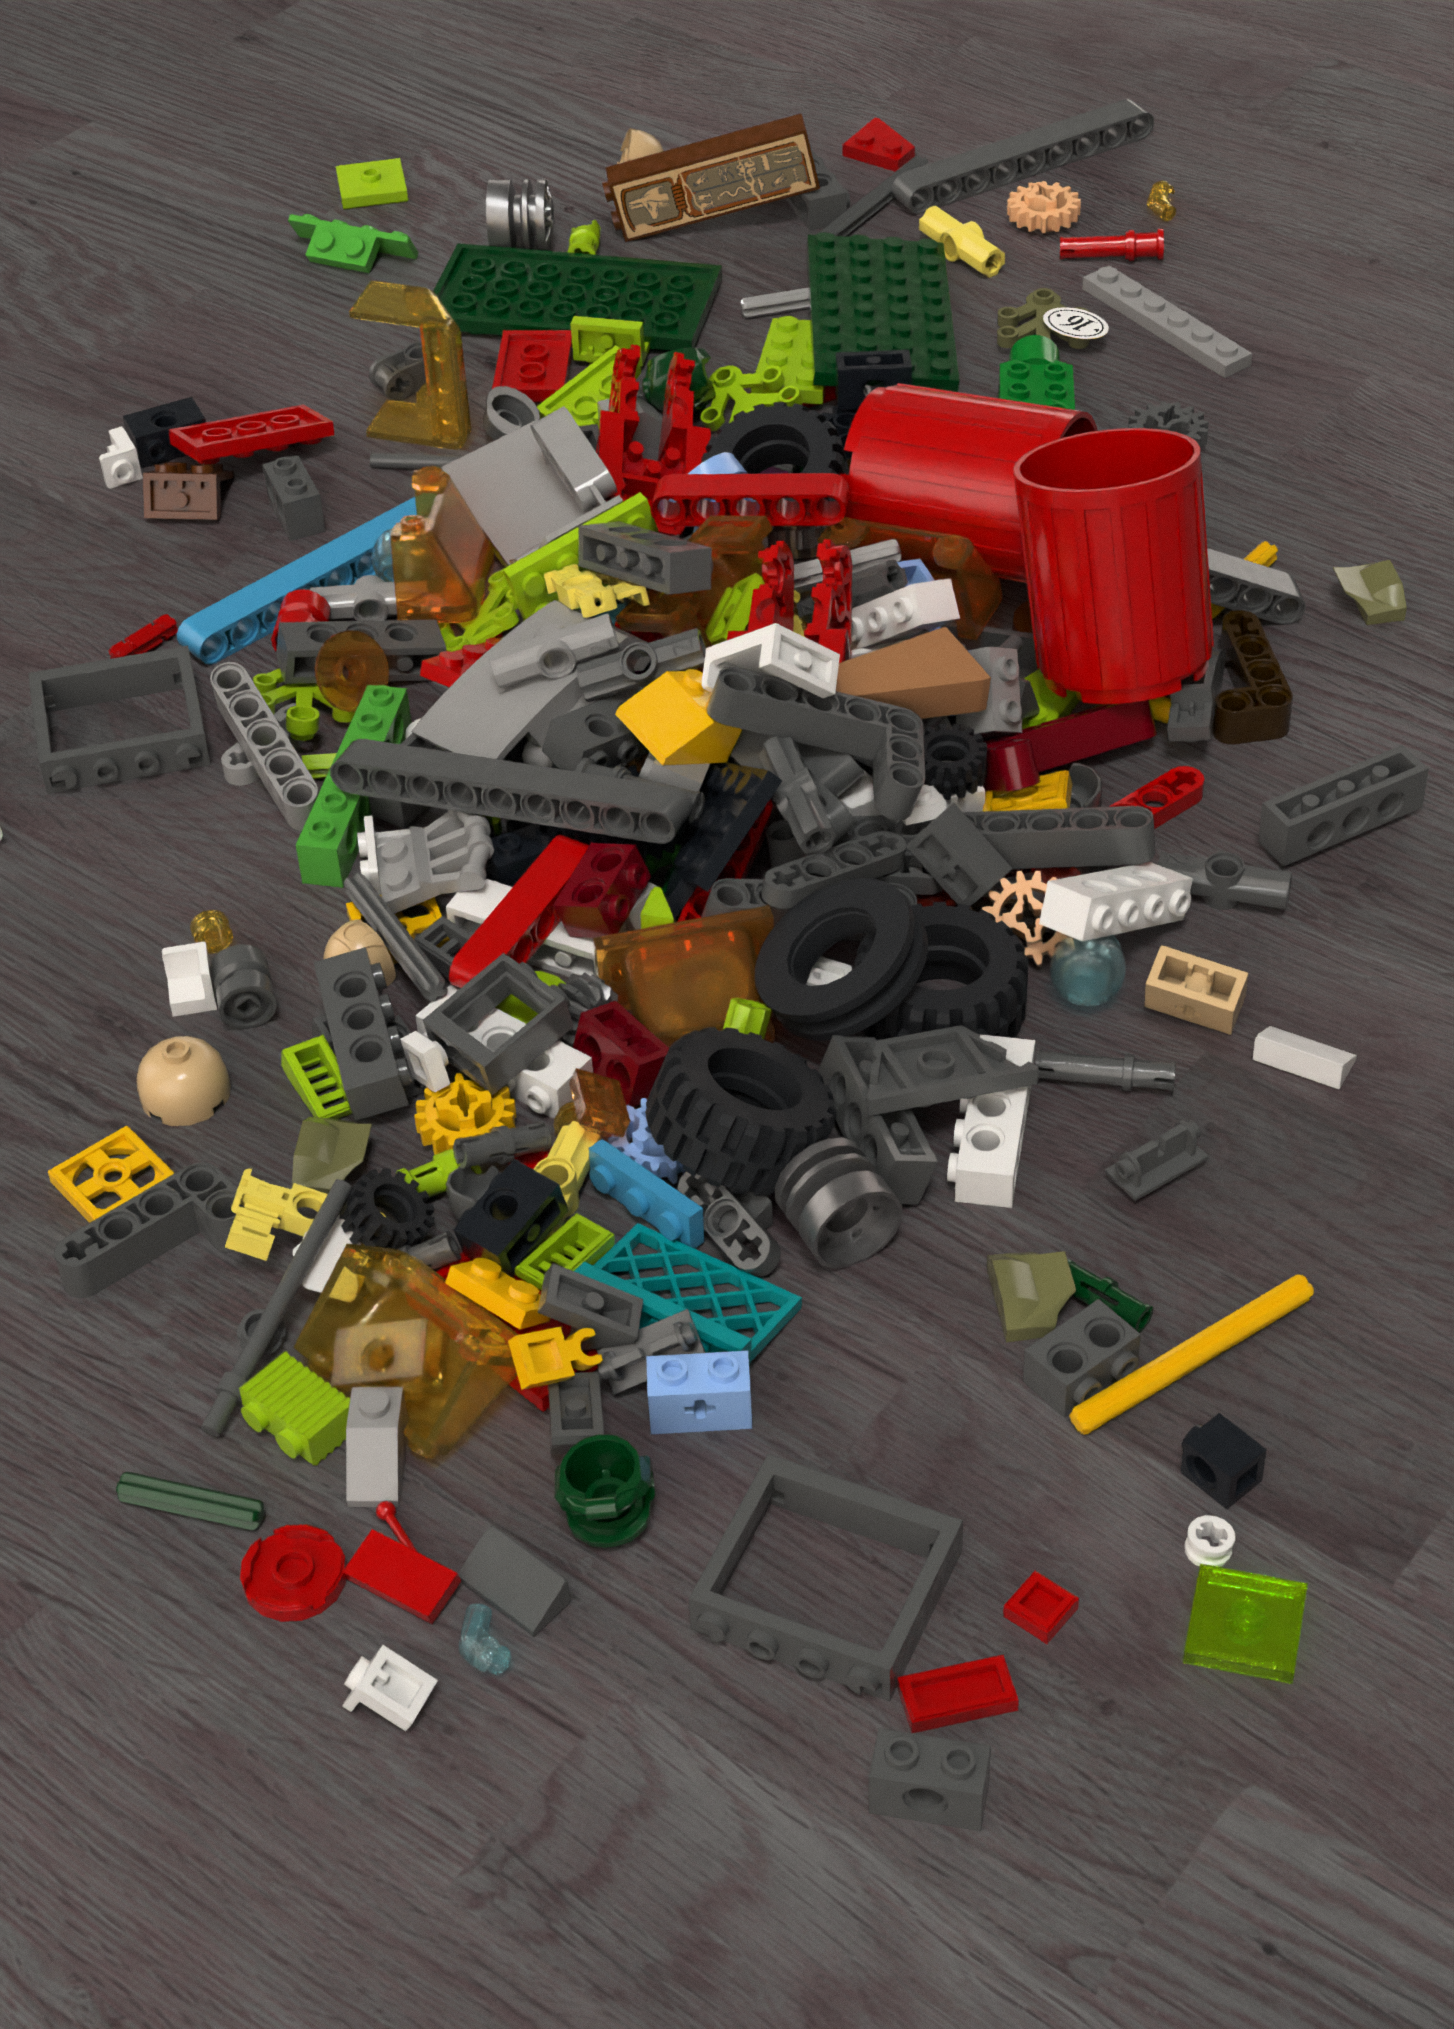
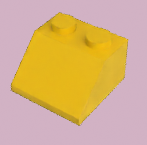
M698 670L666 671L619 706L615 713L662 765L727 763L742 731L740 728L715 721L707 713L706 708L712 693L702 688L703 673Z

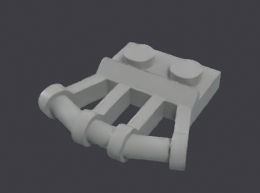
M448 810L447 813L426 828L411 826V834L400 839H393L385 845L376 848L381 896L394 914L441 894L481 889L487 877V873L484 870L487 860L494 852L493 842L489 837L491 830L488 819L482 815Z

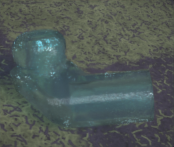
M470 1604L466 1608L459 1639L460 1655L481 1672L488 1670L494 1675L502 1674L510 1664L511 1653L508 1647L499 1645L498 1640L488 1633L492 1610L482 1604Z

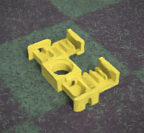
M578 564L565 566L558 571L553 570L544 573L548 594L557 592L559 602L571 610L580 607L583 618L614 610L618 607L616 599L624 603L625 597L635 600L643 606L650 605L646 587L589 569L580 572ZM599 601L601 605L596 606L595 603Z
M249 1168L243 1172L232 1203L231 1210L236 1216L225 1248L267 1261L275 1238L274 1235L270 1234L271 1228H279L304 1237L305 1232L308 1231L314 1219L302 1216L297 1209L307 1207L318 1212L328 1194L296 1183L293 1184L292 1189L269 1184L250 1176L252 1169ZM361 1243L360 1248L361 1262L353 1272L354 1286L352 1290L356 1288L361 1275L360 1270L363 1268L366 1257H372L375 1253L374 1250L369 1255L361 1251L365 1246L363 1243Z

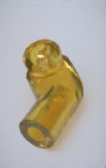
M1162 180L1156 182L1151 187L1147 199V207L1162 220L1170 221L1175 216L1176 209L1169 203L1172 199L1168 196L1170 193L1174 195L1175 190L1167 181Z

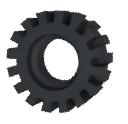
M938 724L937 731L932 726L925 728L924 784L933 785L939 793L943 794L945 800H951V794H956L958 799L964 798L966 790L971 794L977 792V786L982 787L984 785L987 774V744L983 742V737L979 733L974 735V730L969 727L961 731V725L953 724L952 729H946V724Z
M383 1168L380 1173L373 1169L367 1175L363 1174L353 1187L339 1213L340 1219L345 1220L341 1225L344 1233L353 1232L349 1238L352 1244L355 1246L358 1242L365 1245L361 1250L363 1253L369 1255L372 1250L377 1251L376 1259L382 1261L388 1255L390 1257L396 1255L397 1250L405 1245L413 1247L420 1244L431 1230L430 1228L435 1220V1217L431 1216L435 1211L433 1204H425L429 1199V1195L426 1191L420 1193L416 1191L419 1183L414 1179L410 1184L404 1181L406 1174L400 1171L392 1177L391 1169ZM376 1207L390 1212L398 1223L384 1217Z

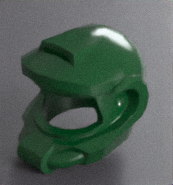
M676 349L662 353L649 360L646 376L642 382L643 392L649 404L662 413L667 374L674 352L684 354V359L695 361L689 391H694L693 416L702 413L706 409V405H709L716 397L715 388L712 386L713 382L706 375L705 364L709 362L711 357L705 349Z
M615 1435L587 1437L572 1446L562 1459L561 1465L555 1469L554 1498L560 1504V1508L566 1511L568 1526L572 1534L592 1547L612 1548L632 1542L647 1528L650 1521L651 1501L655 1497V1482L651 1458L647 1455L639 1456L638 1452L628 1441Z

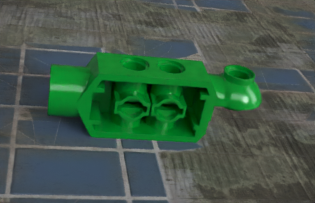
M1041 335L1025 336L1012 346L1009 353V361L1000 363L998 398L1075 410L1073 365L1060 361L1058 347L1051 339Z

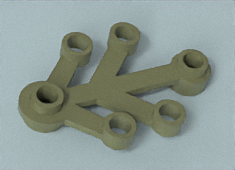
M1039 288L1026 297V304L1017 309L1014 307H1003L998 310L997 324L1000 328L997 330V344L1002 348H1012L1019 339L1034 333L1049 339L1050 333L1068 342L1069 346L1075 349L1088 347L1090 339H1078L1059 334L1044 323L1043 316L1047 311L1066 307L1061 304L1060 296L1048 288ZM1076 307L1077 309L1089 312V310H1087L1086 308ZM1030 316L1034 317V319L1015 328L1016 326H1018L1019 321L1026 319Z

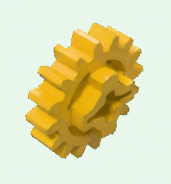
M456 1073L455 1082L450 1083V1085L437 1092L425 1088V1100H417L415 1104L417 1114L414 1117L417 1133L421 1136L423 1146L432 1144L435 1155L445 1150L453 1149L454 1141L457 1138L489 1133L494 1127L502 1125L508 1128H516L515 1101L510 1099L509 1088L507 1086L502 1087L492 1095L489 1090H485L474 1080H464L461 1073Z

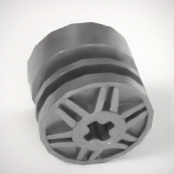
M512 179L488 181L486 221L489 246L515 248L517 237H522L525 249H533L534 236H537L539 250H550L551 237L554 232V203L550 195L547 179L537 180L536 195H533L530 179L523 181L521 195H516Z
M846 1138L825 1139L808 1146L792 1158L780 1173L775 1185V1201L794 1228L799 1231L800 1237L819 1263L833 1269L851 1267L868 1260L886 1246L896 1234L902 1221V1204L881 1175L878 1174L857 1143Z

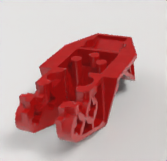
M631 344L630 349H618L615 356L608 411L601 410L599 415L596 453L608 469L617 487V493L604 500L607 502L620 495L624 502L641 492L648 500L651 508L656 484L662 477L671 474H688L701 464L702 456L704 453H707L705 447L711 439V429L693 426L694 391H689L695 361L684 359V354L674 352L667 374L658 459L656 461L643 458V445L637 441L631 442L640 417L638 416V411H636V396L639 391V382L636 381L635 373L641 351V346ZM656 522L659 533L669 536L678 534L681 536L686 528L685 526H664Z
M823 539V543H818L816 555L822 567L823 582L817 583L816 587H812L811 598L815 602L812 623H808L807 629H804V636L840 654L839 663L851 659L852 557L847 545L835 546L831 539ZM776 541V545H771V547L765 548L764 551L758 552V560L762 564V576L765 584H760L758 589H753L748 630L728 631L727 640L774 623L793 631L794 560L792 552L785 541Z

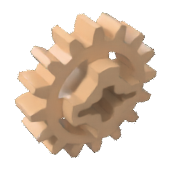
M1046 181L1030 182L1028 188L1018 186L1017 192H1010V199L1007 200V215H1009L1010 222H1017L1018 228L1027 227L1029 232L1035 229H1040L1041 233L1059 232L1060 226L1070 228L1071 222L1078 221L1081 199H1078V192H1071V187L1069 186L1063 188L1057 182L1052 186L1047 185Z
M1018 871L1016 883L1011 885L1007 879L1002 878L1000 883L1003 891L1000 894L992 890L988 892V898L994 905L993 907H982V910L991 913L996 918L995 922L998 923L1002 920L1011 928L1014 934L1026 941L1027 947H1024L1025 955L1027 958H1033L1034 963L1039 968L1042 967V956L1048 954L1054 961L1058 960L1059 955L1056 947L1060 945L1069 948L1071 941L1065 934L1056 931L1054 936L1043 944L1042 936L1048 927L1039 924L1040 918L1036 919L1035 937H1031L1030 929H1027L1025 922H1017L1024 917V902H1028L1029 910H1032L1034 916H1041L1043 903L1033 897L1032 891L1045 895L1047 883L1041 882L1040 871H1035L1032 880H1026L1022 871ZM1052 877L1049 881L1056 880L1057 878ZM1016 895L1017 902L1011 912L1003 913L1000 916L1005 903Z

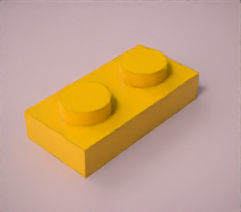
M475 1258L473 1261L450 1267L445 1284L518 1329L550 1321L549 1317L537 1313L541 1296L538 1288L528 1282L515 1280L501 1271L502 1268L498 1263L486 1258Z

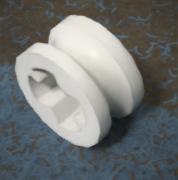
M1209 1515L1197 1517L1190 1523L1187 1531V1538L1184 1544L1185 1554L1191 1562L1203 1568L1223 1566L1232 1555L1235 1531L1222 1518ZM1203 1536H1210V1539L1213 1543L1219 1544L1218 1546L1213 1547L1210 1546L1207 1540L1201 1538Z

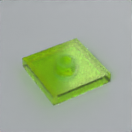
M1200 1564L1183 1663L1293 1684L1308 1583Z

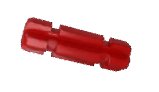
M168 614L161 615L153 620L154 625L148 623L124 639L125 643L119 641L111 646L109 649L110 659L149 652L163 643L162 638L166 641L177 634L176 620Z

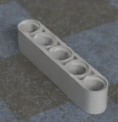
M235 662L222 663L216 666L210 675L218 710L287 823L293 829L302 831L319 794L317 784L245 668Z

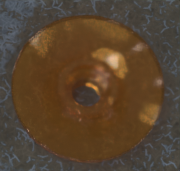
M350 630L336 633L324 642L316 658L315 677L320 692L332 706L342 711L356 712L367 685H388L389 667L383 649L372 637L360 631ZM344 665L348 668L349 676L347 679H345L343 676Z

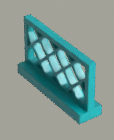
M639 1223L594 1265L584 1261L574 1271L642 1298L643 1305L639 1329L688 1309L706 1353L748 1351L749 1366L750 1362L797 1314L802 1306V1297L677 1240H668L661 1233ZM639 1243H642L657 1250L658 1253L633 1256L632 1250ZM688 1264L698 1269V1272L674 1274L672 1266ZM662 1267L665 1276L640 1278L638 1270ZM629 1271L631 1279L623 1280L611 1273ZM730 1283L738 1287L740 1291L715 1293L713 1285ZM703 1286L706 1295L681 1297L679 1288ZM670 1290L672 1298L665 1299L651 1291ZM771 1302L781 1308L777 1311L757 1313L755 1304ZM745 1305L748 1313L723 1316L720 1307ZM711 1309L714 1318H706L693 1311ZM753 1328L755 1335L749 1338L734 1330Z

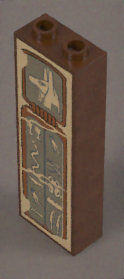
M802 113L605 167L608 181L602 182L607 202L614 201L616 210L611 211L615 230H622L625 242L820 189Z

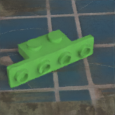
M290 214L288 222L298 236L311 239L305 254L310 262L370 273L377 252L417 259L419 253L411 238L399 231L387 233L368 225H363L362 228L355 227L341 220H332V222L320 220L310 214H303L302 216Z

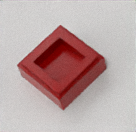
M1034 1571L1005 1603L1003 1617L1045 1644H1048L1078 1610L1079 1597L1039 1572Z

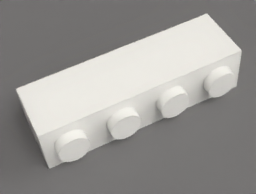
M486 879L481 889L457 892L446 905L447 919L473 935L512 887ZM561 921L527 964L570 977L572 973L579 976L587 973L590 976H597L607 984L628 956L626 923L622 925L615 939L570 937Z

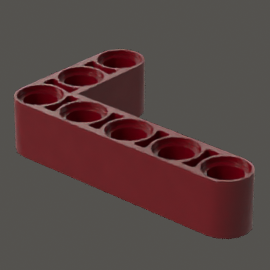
M1149 700L1123 704H1104L1024 728L1022 733L984 740L983 742L987 744V774L983 785L986 791L1006 792L1030 787L1041 782L1039 776L1041 771L1156 736L1157 731Z

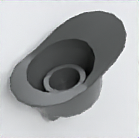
M498 386L489 391L483 415V427L493 440H497L535 420H540L539 410L534 402L517 389Z

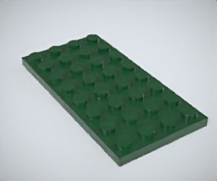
M827 232L818 233L817 235L808 234L807 266L813 385L835 386V352L909 350L912 364V385L958 392L960 379L944 244L932 239L907 241L899 237L875 239L860 234L852 235L851 237L835 236ZM873 380L868 382L866 385L875 386L879 384L880 381Z
M458 243L420 315L421 328L435 329L439 332L461 331L473 335L483 333L502 336L503 330H571L573 317L581 316L643 322L644 342H649L650 349L672 351L682 348H694L722 280V265Z

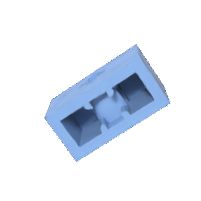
M748 1351L646 1356L651 1434L752 1429Z

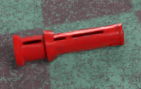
M1163 228L1157 229V232L1135 233L1134 230H1128V232H1125V235L1060 237V260L1065 258L1125 256V260L1134 261L1138 257L1164 259Z

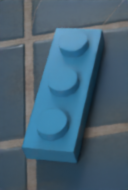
M604 1139L588 1148L589 1176L591 1183H593L598 1191L603 1194H609L623 1204L632 1215L643 1218L659 1229L661 1234L668 1240H677L694 1249L704 1243L703 1208Z

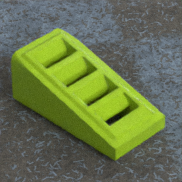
M324 1035L282 1050L281 1066L314 1117L339 1119L352 1114L343 1088L337 1058ZM316 1064L321 1066L308 1072L303 1070ZM324 1075L329 1077L314 1084L310 1083L311 1080ZM333 1086L337 1089L319 1097L316 1094ZM339 1098H343L345 1101L327 1109L323 1107L324 1104Z
M576 1213L515 1267V1275L542 1290L545 1274L539 1272L541 1269L547 1272L553 1262L572 1271H575L584 1261L594 1265L615 1245V1234ZM565 1255H568L569 1257H571V1258H573V1259L570 1260V1259H568V1258H566V1257H564V1256H565Z

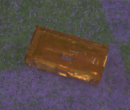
M575 1068L569 1086L579 1125L586 1131L606 1137H624L630 1123V1118L619 1081Z

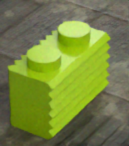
M287 1351L280 1354L239 1388L243 1404L241 1413L245 1421L257 1432L266 1429L273 1434L279 1447L291 1458H296L300 1455L313 1466H318L321 1459H326L328 1453H333L335 1447H340L343 1440H346L350 1398H346L342 1392H338L335 1387H331L329 1382H325L321 1376L318 1377L314 1371L311 1372L307 1366L304 1367L301 1361L297 1362L294 1356H290Z

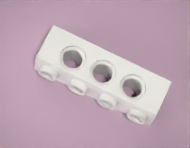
M951 578L911 584L853 608L851 650L909 639L919 635L924 629L930 631L960 619Z
M1152 862L1051 880L1047 883L1039 924L1083 942L1184 920L1185 913L1191 904L1190 890L1193 878Z
M452 985L448 986L444 997L438 996L415 1016L417 1031L428 1038L423 1019L459 990ZM494 1008L466 1032L494 1052L524 1027L526 1023ZM557 1040L503 1087L507 1086L511 1097L528 1105L533 1111L540 1114L543 1113L561 1122L595 1090L592 1057Z
M980 1034V1038L983 1040L994 1042L1007 1049L1006 1059L1018 1066H1022L1027 1062L1034 1064L1035 1040ZM1032 1085L978 1095L971 1099H960V1113H966L965 1119H956L953 1145L954 1147H960L959 1154L950 1153L947 1181L955 1182V1202L1012 1208Z

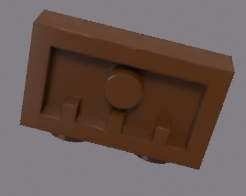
M183 462L155 464V471L143 473L144 518L221 519L220 481L234 478V471L223 470L222 463L191 465V470H187V463Z

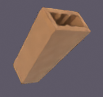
M945 626L839 663L836 691L912 710L921 719L985 710L991 677Z

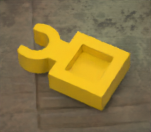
M561 1327L516 1335L508 1340L521 1390L566 1381L575 1376L573 1368L585 1371L599 1364L603 1360L601 1354L587 1356L581 1350V1342L595 1336L594 1329L582 1328L570 1335L566 1340L564 1339Z

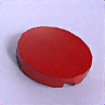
M307 1524L285 1525L274 1529V1535L267 1537L263 1541L260 1537L251 1544L241 1562L240 1580L249 1605L264 1617L287 1622L303 1621L316 1616L337 1601L346 1585V1577L342 1572L347 1565L345 1555L341 1546L334 1542V1537L324 1529Z

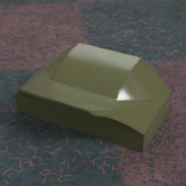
M1391 560L1353 567H1332L1344 592L1354 599L1366 625L1405 620L1407 606L1403 584Z
M308 1117L303 1120L293 1158L292 1187L296 1183L328 1194L336 1179L345 1181L346 1176L364 1161L372 1124H357L353 1121Z
M1065 1251L1046 1254L1025 1252L987 1255L986 1268L1006 1343L1042 1338L1054 1330L1060 1310L1076 1292Z

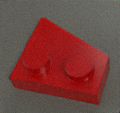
M875 117L842 144V156L895 172L915 156V146L880 118Z

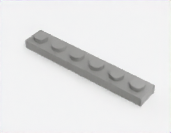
M1109 265L1083 277V290L1223 378H1227L1251 366V352L1166 301L1163 297L1153 293L1140 283L1127 277L1116 268Z

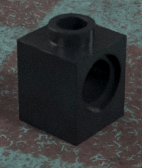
M1218 1413L1204 1425H1195L1184 1437L1180 1473L1225 1509H1229L1262 1482L1267 1449L1221 1413Z

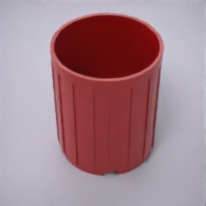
M902 383L888 386L887 388H875L866 396L858 408L844 447L845 451L853 452L849 475L840 473V476L845 478L850 488L845 517L841 521L844 533L851 542L859 543L861 547L896 539L901 549L902 559H921L923 563L1027 583L1013 472L1014 465L1024 454L1043 444L1072 435L1098 431L1095 420L1085 411Z
M1120 428L1064 437L1043 444L1024 454L1015 463L1013 472L1037 669H1040L1048 689L1063 698L1067 697L1066 689L1080 692L1082 694V702L1123 704L1156 699L1182 690L1181 680L1192 674L1194 675V681L1200 680L1207 672L1209 659L1212 657L1214 639L1202 462L1199 444L1193 438L1174 431L1151 428Z

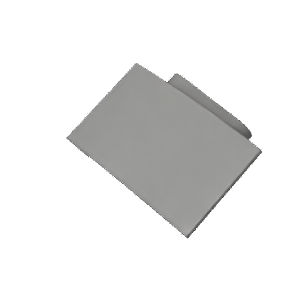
M565 407L441 467L464 505L508 566L623 502L620 495L607 502L604 500L617 493L615 482Z
M554 600L523 621L481 656L435 702L411 732L418 738L446 752L503 760L525 736L528 741L522 753L524 764L560 769L542 752L551 719L607 698L604 697L591 702L585 700L579 686L576 665L621 652L632 643L641 642L647 644L649 642L614 626L620 650L577 663L573 671L563 678L553 679L541 675L504 688L498 687L489 662V652L532 639L535 632L546 624L554 623L568 627L595 618L594 616L583 618L581 610H571L561 602ZM649 656L640 658L635 664L634 671H643L647 664L651 663V658Z

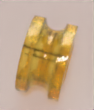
M218 910L203 911L191 921L190 930L194 943L206 941L208 953L220 952L231 944L233 933L229 920L223 912Z

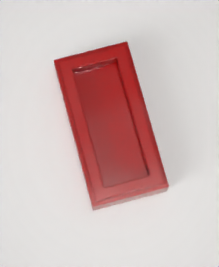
M371 1529L342 1571L350 1582L430 1624L434 1623L461 1583L457 1572L374 1529Z
M1004 1655L897 1677V1688L911 1733L1018 1711L1019 1699Z

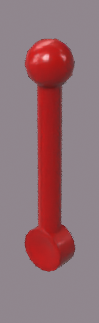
M390 1501L379 1503L376 1508L377 1517L381 1521L388 1523L401 1544L418 1552L395 1516V1505Z

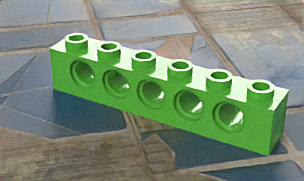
M367 685L333 763L357 739H369L401 744L406 739V729L412 723L407 688ZM330 770L298 838L296 850L302 883L343 888L344 881L349 876L359 852L357 833L365 832L364 816H371L368 796L350 794L339 789L332 781Z

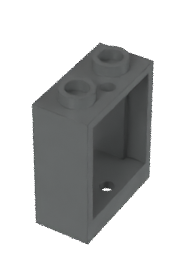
M505 953L501 954L423 1019L429 1040L432 1042L437 1041L443 1047L448 1061L485 1090H489L492 1095L573 1028L568 1009L570 1001L566 994L558 986H548L541 981L525 962L518 964ZM512 994L538 1013V1015L492 1052L466 1031Z

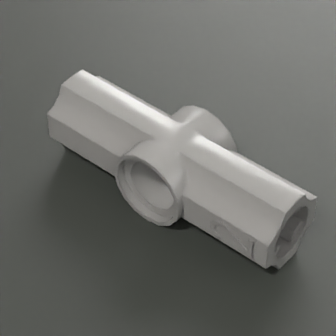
M367 575L357 579L354 585L310 588L311 591L324 597L330 605V621L354 619L356 621H385L387 617L430 614L427 579L385 582L377 576Z
M607 613L568 627L554 623L546 624L535 632L532 639L489 652L488 657L498 687L504 688L541 675L553 679L563 678L573 671L575 664L620 650V645L611 618Z

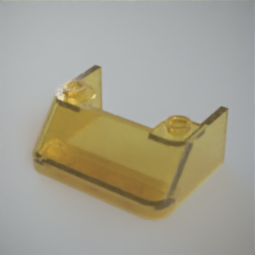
M371 280L350 309V318L420 327L426 383L420 387L416 394L417 404L386 399L367 428L366 437L452 450L462 448L470 437L472 428L460 328L432 290L418 286Z

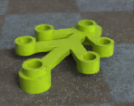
M724 366L713 372L709 378L713 382L712 386L715 388L716 397L712 400L711 406L702 411L700 418L705 428L717 431L725 423L723 413L728 400L732 399L735 402L729 421L731 423L734 421V415L743 410L745 413L753 411V406L764 404L765 407L774 406V402H785L787 406L793 407L794 403L801 405L803 398L798 387L794 385L785 386L779 393H747L743 389L765 387L769 391L778 390L785 382L782 371L778 366H768L761 373L742 374L741 370L736 366Z
M503 570L497 571L489 577L488 583L490 585L488 591L490 593L475 617L469 614L464 601L460 598L448 602L442 608L447 621L438 622V626L447 647L446 651L453 652L463 649L464 645L484 643L486 639L497 636L501 632L514 627L519 622V617L515 611L518 609V606ZM449 623H456L465 631L464 634L455 637V633Z
M280 668L269 673L257 674L253 677L255 686L273 715L275 714L276 704L296 696V706L290 707L286 711V729L295 740H310L319 730V711L312 707L313 697L331 707L332 717L338 722H351L357 710V703L355 702L358 695L357 682L326 683L334 687L333 691L319 683L286 684L277 688V684L284 682Z

